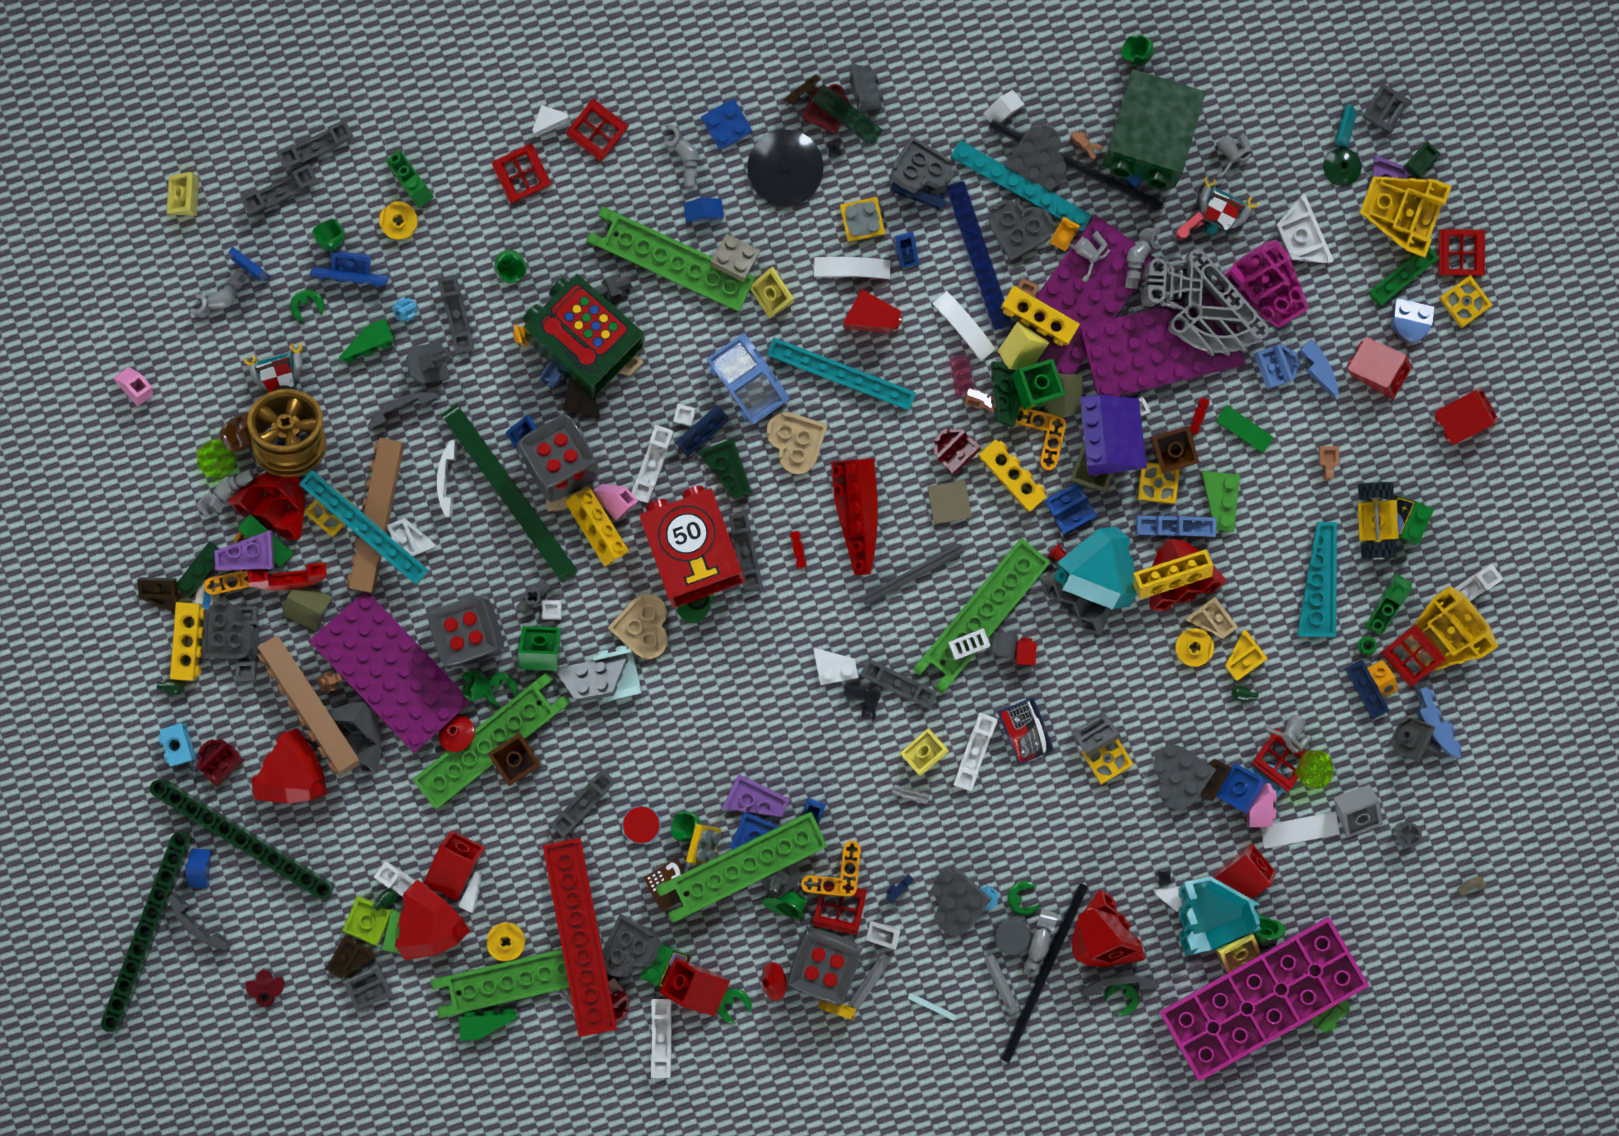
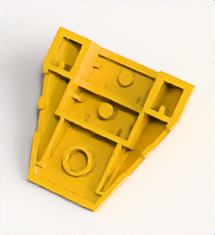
M1372 177L1359 213L1403 249L1425 258L1432 241L1430 236L1441 207L1446 203L1452 186L1435 179Z
M1451 586L1435 595L1414 623L1446 657V660L1432 671L1447 668L1454 664H1462L1468 660L1483 658L1498 648L1497 641L1489 624L1469 599ZM1412 636L1404 641L1413 653L1421 647ZM1425 650L1416 655L1425 667L1433 661ZM1412 658V660L1419 667V669L1422 670L1419 664Z

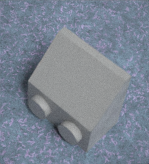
M1370 784L1334 797L1336 812L1347 838L1383 825L1379 799Z

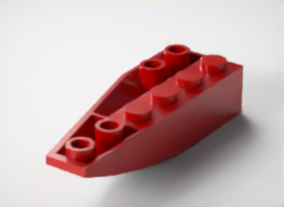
M875 459L831 462L834 501L854 575H870L875 555L878 524Z

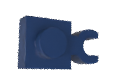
M907 874L896 886L892 884L886 890V899L892 903L914 879Z

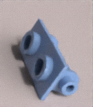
M550 361L539 381L554 389L555 386H558L563 374Z

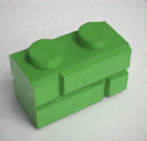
M1345 999L1310 1020L1324 1033H1327V1031L1331 1032L1337 1026L1336 1021L1340 1017L1344 1018L1349 1013L1351 1003Z

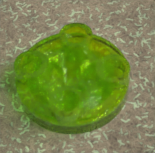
M210 440L197 451L198 466L209 477H225L235 468L236 453L229 451L221 440Z
M1308 750L1300 759L1295 773L1306 787L1321 789L1330 783L1334 773V766L1327 753L1320 750Z

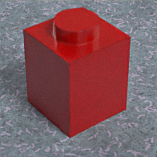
M1021 637V641H1017L1015 664L1036 665L1037 642H1032V638Z

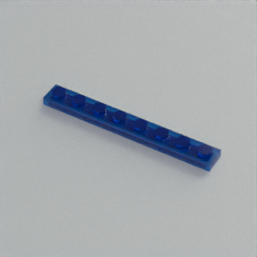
M962 181L947 186L946 191L993 330L997 331L1012 326L1011 318L1005 315L1003 309H1001L1005 300L965 182Z

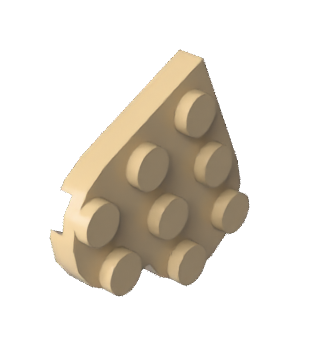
M782 412L771 418L767 425L768 441L780 450L779 459L781 466L791 474L800 475L808 473L816 463L828 425L788 412Z
M654 594L639 595L610 624L608 629L626 646L631 648L636 655L646 659L656 658L665 651L669 641L667 632L662 626L668 614L666 605L661 598Z

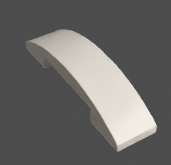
M816 257L814 261V277H858L890 280L891 260L861 257Z
M947 291L932 303L969 345L971 351L980 361H983L996 350L975 321Z
M655 425L638 478L632 490V495L637 500L649 503L674 431Z
M451 440L445 448L437 472L438 499L443 513L448 518H452L454 500L446 497L448 461H456L457 442L455 440Z
M1490 564L1460 583L1455 589L1463 593L1471 601L1484 591L1498 584L1503 578L1493 564Z
M979 713L953 785L972 791L987 746L998 721L997 718Z
M387 861L383 863L374 875V878L388 888H392L401 896L416 881Z
M652 999L651 1078H671V1000Z

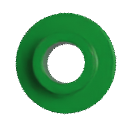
M1365 636L1358 641L1357 647L1361 654L1372 655L1377 650V642L1374 638ZM1366 642L1370 644L1368 650L1364 648Z

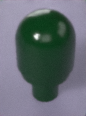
M169 679L165 682H157L156 688L157 690H164L165 693L170 695H179L184 691V684L180 680Z
M1236 686L1231 691V695L1236 701L1249 702V699L1258 701L1259 693L1251 692V689L1248 687Z
M392 888L384 890L377 897L378 901L372 905L373 908L378 911L383 906L385 908L389 907L397 900V892Z

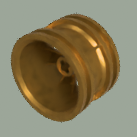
M280 389L263 395L252 405L248 413L247 423L253 455L261 468L276 476L294 477L313 470L322 461L326 453L327 443L322 411L314 398L299 390ZM299 431L310 433L303 441H300L296 436ZM278 437L286 440V446L273 443Z

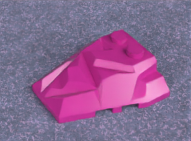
M1277 240L1264 242L1238 259L1231 268L1223 273L1250 306L1259 311L1258 315L1277 328H1280L1309 309L1289 254ZM1217 279L1218 283H1219V284L1223 287V289H1224V286H1223V285L1220 283V281Z

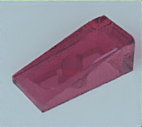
M968 354L951 356L949 359L955 396L967 395L969 388L974 390L970 357Z

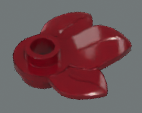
M263 968L258 973L256 981H246V991L249 996L256 999L259 1006L269 1007L274 1003L275 997L283 992L285 981L283 977L274 979L271 972ZM264 994L269 996L268 1001L263 999Z

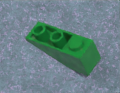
M400 149L385 159V162L418 208L434 198Z
M384 318L367 325L339 356V360L342 363L350 364L357 361V357L362 355L368 357L375 354L377 349L382 348V350L392 347V343H395L396 339L388 320Z
M1394 573L1366 622L1365 628L1382 636L1410 594L1412 582Z
M513 1008L502 1009L501 1013H495V1010H484L483 1014H475V1011L464 1012V1015L459 1017L460 1041L480 1040L517 1018L519 1011L514 1012Z

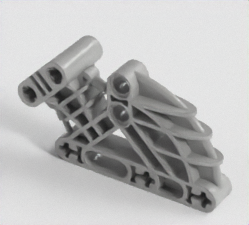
M1195 249L1186 255L1185 260L1165 262L1163 259L1156 258L1143 267L1142 280H1145V282L1141 284V286H1144L1141 289L1140 297L1142 305L1149 308L1160 303L1161 306L1181 310L1169 321L1168 330L1171 334L1177 335L1189 345L1207 351L1211 356H1214V353H1224L1226 356H1229L1230 352L1239 350L1245 352L1247 347L1267 337L1269 333L1267 324L1202 250ZM1197 256V261L1193 262L1192 259H1194V257ZM1204 263L1205 266H1203V267H1201V268L1199 269L1198 267L1201 266V264ZM1186 264V277L1183 276V270H1178L1177 274L1174 273V268ZM1205 269H1209L1224 286L1223 293L1219 292L1205 276ZM1203 285L1222 307L1201 306ZM1182 293H1185V307L1171 301L1172 296L1175 295V300L1181 298ZM1235 299L1236 302L1232 306L1230 303ZM1190 308L1196 311L1195 318L1189 316L1188 311ZM1175 321H1179L1182 324L1181 330L1175 329ZM1204 321L1215 322L1226 336L1216 335ZM1196 322L1202 330L1196 328L1193 324ZM1226 323L1238 324L1243 331L1234 334ZM1258 328L1261 329V331L1259 332V333H1260L1259 335H1257V334L1255 333Z

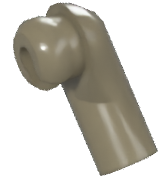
M1477 876L1465 881L1457 890L1464 896L1475 886L1479 890L1483 889L1486 886V882L1483 880V877Z

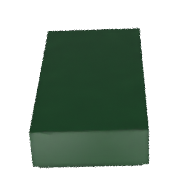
M1426 141L1403 167L1413 177L1418 179L1441 153Z

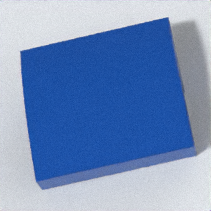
M1077 483L1045 500L1049 511L1064 536L1098 518L1086 494Z

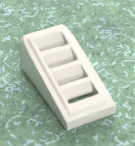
M984 628L948 642L954 660L991 646ZM978 634L981 635L982 641L984 643V645L980 646V643L976 636ZM971 637H973L977 648L973 649L970 641ZM963 640H966L969 651H966ZM959 642L962 654H959L955 643Z
M479 870L474 873L459 904L460 908L471 913L476 909L482 872Z

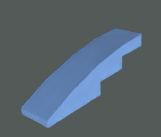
M1136 516L1135 535L1216 537L1217 518Z

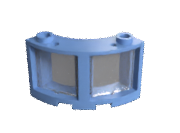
M745 333L707 358L710 364L708 369L714 377L718 375L741 408L739 411L740 415L745 421L749 419L752 425L790 399L779 380H777L768 364Z

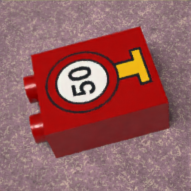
M703 486L688 488L682 492L683 499L669 504L667 499L655 500L646 505L647 512L639 514L668 599L673 608L746 582L712 488L704 490Z

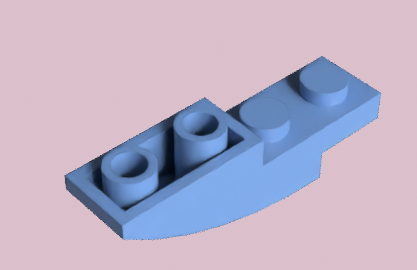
M1428 687L1416 689L1422 704V708L1416 710L1419 720L1435 727L1431 739L1452 758H1461V746L1458 741H1455L1453 735L1455 734V729L1449 721L1443 720L1440 722L1441 713L1438 707L1435 708L1433 691Z

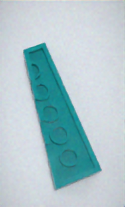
M1316 522L1297 637H1336L1337 522Z

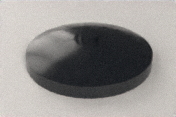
M777 130L765 135L755 144L749 155L748 176L753 189L762 199L777 206H794L806 201L817 191L823 178V159L817 145L808 136L794 130Z

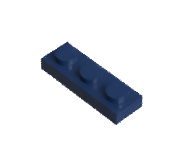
M892 182L890 191L944 211L947 201L941 195L933 194L932 196L927 194L924 189L911 193Z
M716 405L682 435L675 444L689 457L725 425L730 418Z
M1363 660L1344 668L1371 720L1390 711Z

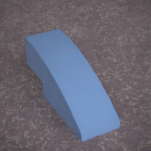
M1312 339L1309 340L1298 353L1311 365L1306 372L1333 398L1339 394L1333 370L1318 345Z

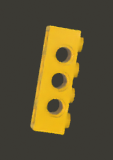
M1014 285L1001 306L1005 315L1011 318L1013 316L1019 318L1020 323L1026 327L1031 325L1037 329L1036 332L1044 337L1046 335L1053 338L1052 341L1059 346H1067L1080 325L1078 322ZM1018 304H1025L1028 308L1027 312H1020L1017 308ZM1041 313L1044 316V321L1037 322L1034 319V314ZM1058 323L1061 330L1059 332L1053 331L1051 324Z
M995 439L978 454V457L1029 513L1047 497L1044 494L1046 490L1041 484L1038 483L1036 485L1032 480L1034 478L1027 469L1023 470L1019 466L1021 464L1019 459L1015 455L1010 456L1006 451L1008 447L1001 440L998 442ZM1003 456L1006 459L1005 465H998L996 457ZM1016 470L1019 475L1018 479H1010L1008 476L1009 471ZM1023 484H1028L1031 487L1030 494H1024L1021 491Z
M589 486L576 492L565 501L604 567L619 560L629 552Z
M1205 549L1134 572L1133 586L1141 600L1212 577L1214 565Z
M176 602L170 679L197 681L201 675L199 658L202 657V646H200L201 639H203L202 619L204 620V612L206 610L203 608L204 604ZM189 617H192L194 620V625L191 628L186 624ZM188 636L193 640L190 647L185 644V639ZM187 655L191 658L189 666H186L183 662L184 657Z

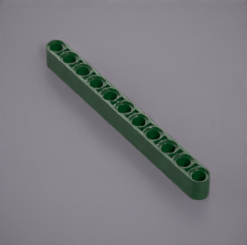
M455 404L441 414L561 582L564 583L578 572L577 568L458 404Z
M158 779L151 783L150 792L153 796L312 895L324 899L333 894L334 885L332 882L166 779ZM159 783L164 785L163 793L157 790ZM175 793L181 796L179 803L173 800ZM191 803L197 806L195 813H192L189 809ZM208 813L213 815V822L211 824L206 821ZM224 823L228 824L230 827V831L228 832V834L224 833L222 830V826ZM240 833L246 836L244 844L238 840ZM257 843L263 848L261 854L255 852L254 847ZM272 854H276L279 857L277 864L272 863ZM289 864L294 865V874H290L287 871V866ZM305 874L311 876L312 881L310 884L304 882L303 877ZM321 884L327 886V894L320 892Z
M187 831L174 833L169 841L101 1020V1027L106 1032H113L123 1025L169 904V896L174 891L192 843V836ZM179 835L184 836V845L178 843ZM173 853H175L178 856L177 863H173L171 861V855ZM166 871L171 874L169 882L164 879ZM158 890L164 892L163 900L157 897ZM151 908H155L157 910L158 914L156 918H153L150 915ZM145 926L150 928L151 932L149 936H146L143 933V928ZM138 944L144 949L142 954L136 951ZM130 963H134L136 965V972H132L130 970ZM124 981H127L130 985L128 991L122 986ZM117 999L123 1003L121 1009L117 1008L115 1004ZM110 1017L116 1021L115 1027L110 1026L108 1022Z

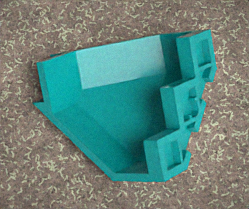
M1117 527L1099 528L1057 562L1060 567L1054 578L1063 585L1062 590L1110 609L1130 607L1137 592L1133 586L1135 568L1133 557H1130L1128 547L1131 546L1129 537Z
M1211 876L1186 881L1178 889V896L1182 898V906L1179 907V922L1183 926V931H1179V940L1185 957L1213 951L1261 930L1259 926L1260 917L1255 911L1261 904Z

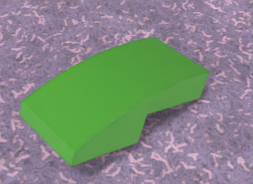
M391 910L382 950L399 953L395 947L396 938H399L400 928L398 923L400 912L403 911Z

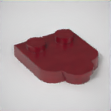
M831 84L828 87H818L814 91L802 119L837 134L849 109V100L844 96L845 93L842 86Z

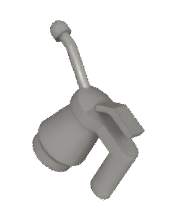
M1244 133L1238 137L1243 149L1241 152H1239L1234 139L1229 134L1216 143L1218 149L1229 159V164L1225 170L1217 175L1218 179L1224 177L1232 163L1243 162L1251 156L1249 154L1245 158H1240V156L1251 149Z
M1098 231L1092 235L1100 246L1098 250H1096L1089 239H1085L1083 236L1073 246L1077 254L1085 257L1090 262L1088 273L1082 278L1083 282L1089 280L1094 263L1105 258L1110 251L1108 249L1103 256H1100L1108 244Z
M1292 715L1288 719L1285 732L1283 733L1273 730L1268 724L1264 727L1267 731L1280 735L1286 742L1287 748L1293 753L1302 751L1313 739L1311 736L1306 735L1300 742L1297 741L1296 738L1304 730L1306 721L1298 715Z

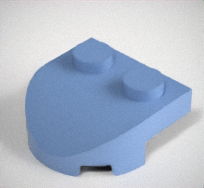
M1396 299L1393 319L1390 322L1391 330L1395 331L1398 339L1407 343L1418 342V340L1425 338L1432 326L1434 307Z
M1278 344L1254 353L1267 389L1282 385L1296 378L1297 370L1300 368L1299 357L1294 350L1288 349L1284 344Z

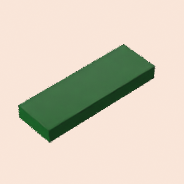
M1228 405L1224 407L1215 421L1262 454L1274 438Z
M251 514L237 527L247 538L269 531ZM273 534L274 562L281 567L294 552Z

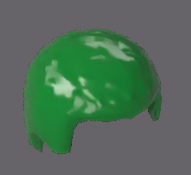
M1143 35L1128 37L1121 49L1122 58L1135 66H1143L1148 63L1154 54L1152 41Z
M329 219L320 223L312 231L316 243L324 250L337 249L345 239V231L335 219Z
M504 250L495 259L494 267L496 273L506 283L519 281L525 276L527 266L523 257L518 252Z
M469 668V672L462 675V678L465 679L462 693L467 700L477 701L488 691L489 682L487 677L480 671Z
M693 812L676 813L671 823V835L676 840L691 842L696 824L702 825V821Z

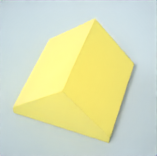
M187 172L169 176L167 214L197 216L199 178L194 173Z
M773 267L753 282L750 290L769 318L794 303V298Z
M1017 321L999 348L998 353L1008 369L1017 370L1035 364L1050 342Z
M928 728L902 750L900 754L915 772L921 776L947 754L949 750Z
M1253 933L1215 949L1227 973L1261 954Z

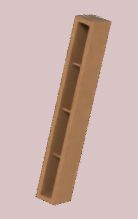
M379 438V442H376L374 446L376 457L375 461L372 460L370 472H372V476L367 481L366 490H368V496L363 500L362 509H365L364 515L387 533V525H389L405 444L400 441ZM357 535L355 539L357 550L351 559L353 570L348 575L347 584H349L350 589L375 593L382 555Z
M277 635L257 646V658L261 664L265 663L268 667L266 671L272 680L275 679L278 685L276 686L281 695L285 694L289 699L287 704L292 711L296 710L298 713L297 719L302 726L305 725L309 730L307 734L312 742L316 741L319 747L317 749L320 755L328 759L329 763L327 765L333 774L336 772L341 777L359 766L358 757L279 636Z

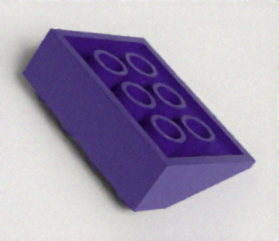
M1109 395L1080 397L1089 476L1147 469L1139 398Z

